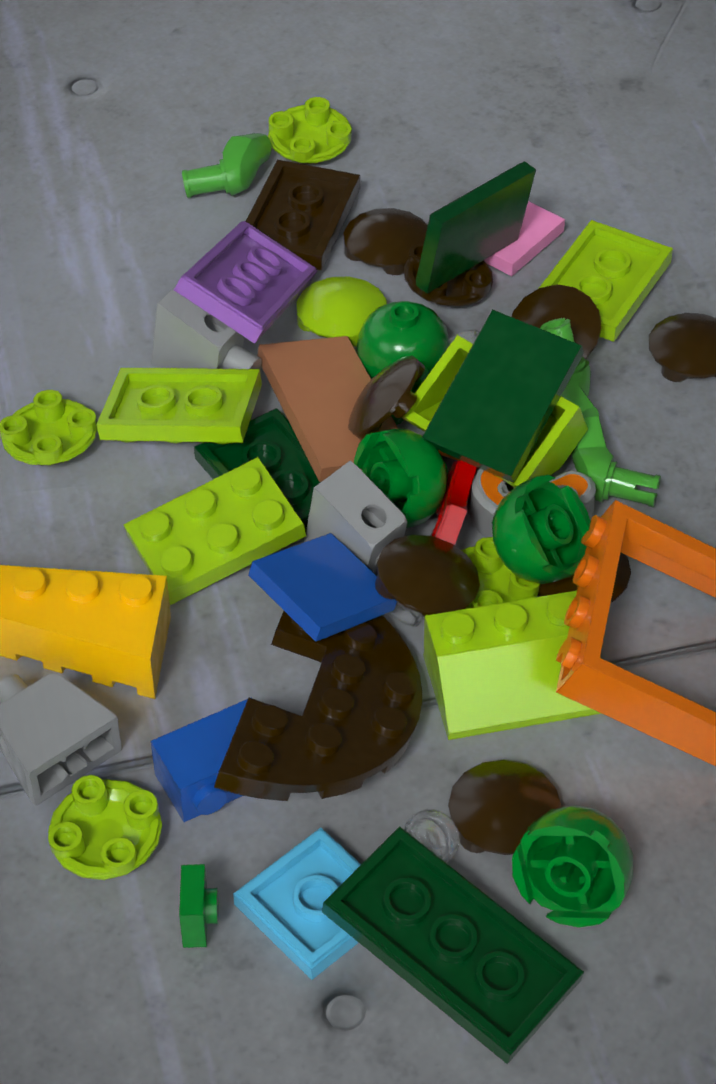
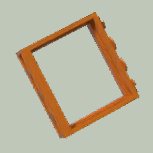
M615 500L601 517L594 515L591 518L590 528L581 539V543L586 546V551L573 576V583L578 585L576 597L569 605L564 619V624L569 626L567 639L563 642L556 657V661L561 663L556 693L716 766L715 711L600 658L620 552L716 598V548Z

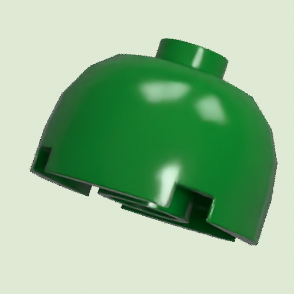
M409 301L391 302L378 307L364 321L358 335L357 355L371 379L388 365L411 355L431 371L450 346L447 327L434 310L423 304Z
M390 429L366 434L358 444L354 464L359 469H362V472L405 515L408 522L406 528L425 523L441 507L447 488L448 469L440 452L433 444L425 440L422 435L408 429Z
M551 475L536 476L512 489L498 504L492 520L493 543L504 565L518 578L539 584L559 581L574 576L575 570L586 551V546L581 543V539L589 530L591 523L587 509L576 492L568 485L560 489L554 483L549 482L556 478Z
M578 805L549 810L528 827L512 856V876L521 896L529 904L535 899L540 906L553 910L547 913L546 918L558 924L578 928L599 925L610 917L612 911L620 907L631 885L633 853L624 831L611 817L594 808Z

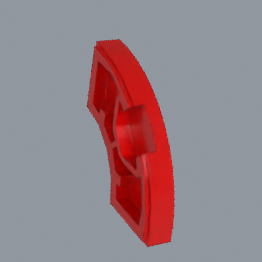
M458 460L451 465L445 496L441 507L436 511L438 519L430 536L450 542L453 545L456 544L467 513V499L477 469L476 466L462 460Z

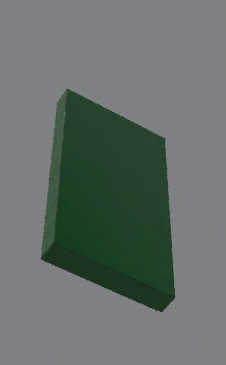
M400 826L323 902L322 913L506 1064L513 1059L581 982L584 971Z

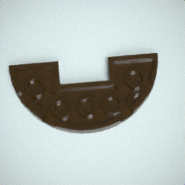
M283 611L271 645L321 662L303 715L301 716L249 697L220 767L214 788L243 796L277 801H288L290 793L318 792L321 799L360 789L365 779L380 771L384 774L388 772L400 760L409 746L422 708V685L415 660L404 640L383 615L315 642Z

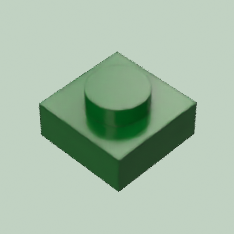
M205 864L181 865L179 919L183 948L207 947V924H218V888H207Z

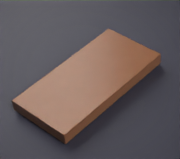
M348 336L259 344L257 356L262 359L261 367L319 482L325 480L350 460L354 463L357 447L361 440L348 429L349 418L357 398L371 378ZM392 416L382 423L378 432L398 429Z

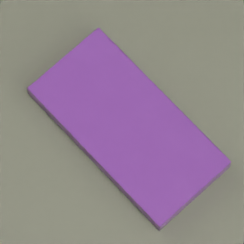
M241 221L181 276L174 291L255 344L311 283L318 270L246 221Z

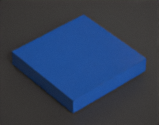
M332 533L254 560L248 574L315 642L394 611L397 603L395 599L384 598L377 592L375 588L377 576Z

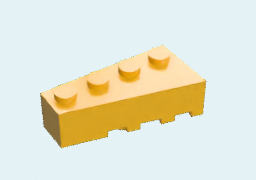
M0 565V656L16 661L22 656L41 661L44 669L63 673L65 668L92 675V682L113 687L115 682L136 687L138 695L152 699L156 698L171 620L167 576Z

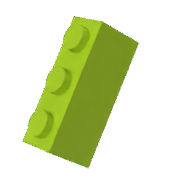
M459 335L455 337L415 392L417 399L412 408L402 416L404 420L425 432L473 345L471 342ZM561 396L515 482L512 483L499 476L497 477L511 486L517 487L519 484L536 476L551 475L558 471L588 430L580 407Z
M577 591L425 616L423 657L448 740L602 714L556 693L561 670V663L556 661V657L568 636L569 626L564 624V619L569 605L576 597Z

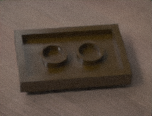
M277 159L246 222L314 266L316 270L322 271L359 193L360 175Z

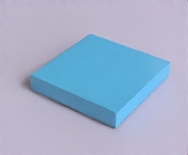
M319 828L233 893L234 905L313 980L359 943L324 915L322 907L323 902L361 864L327 832Z

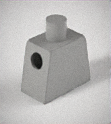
M176 285L157 303L151 364L155 367L260 369L262 359L243 348L244 336L174 291Z
M350 460L314 487L306 529L307 536L304 542L332 533L378 576L376 564L382 549L394 539L404 537L408 522L405 515Z
M49 673L30 686L16 674L8 675L0 681V750L30 801L35 806L122 751L117 716L60 674Z

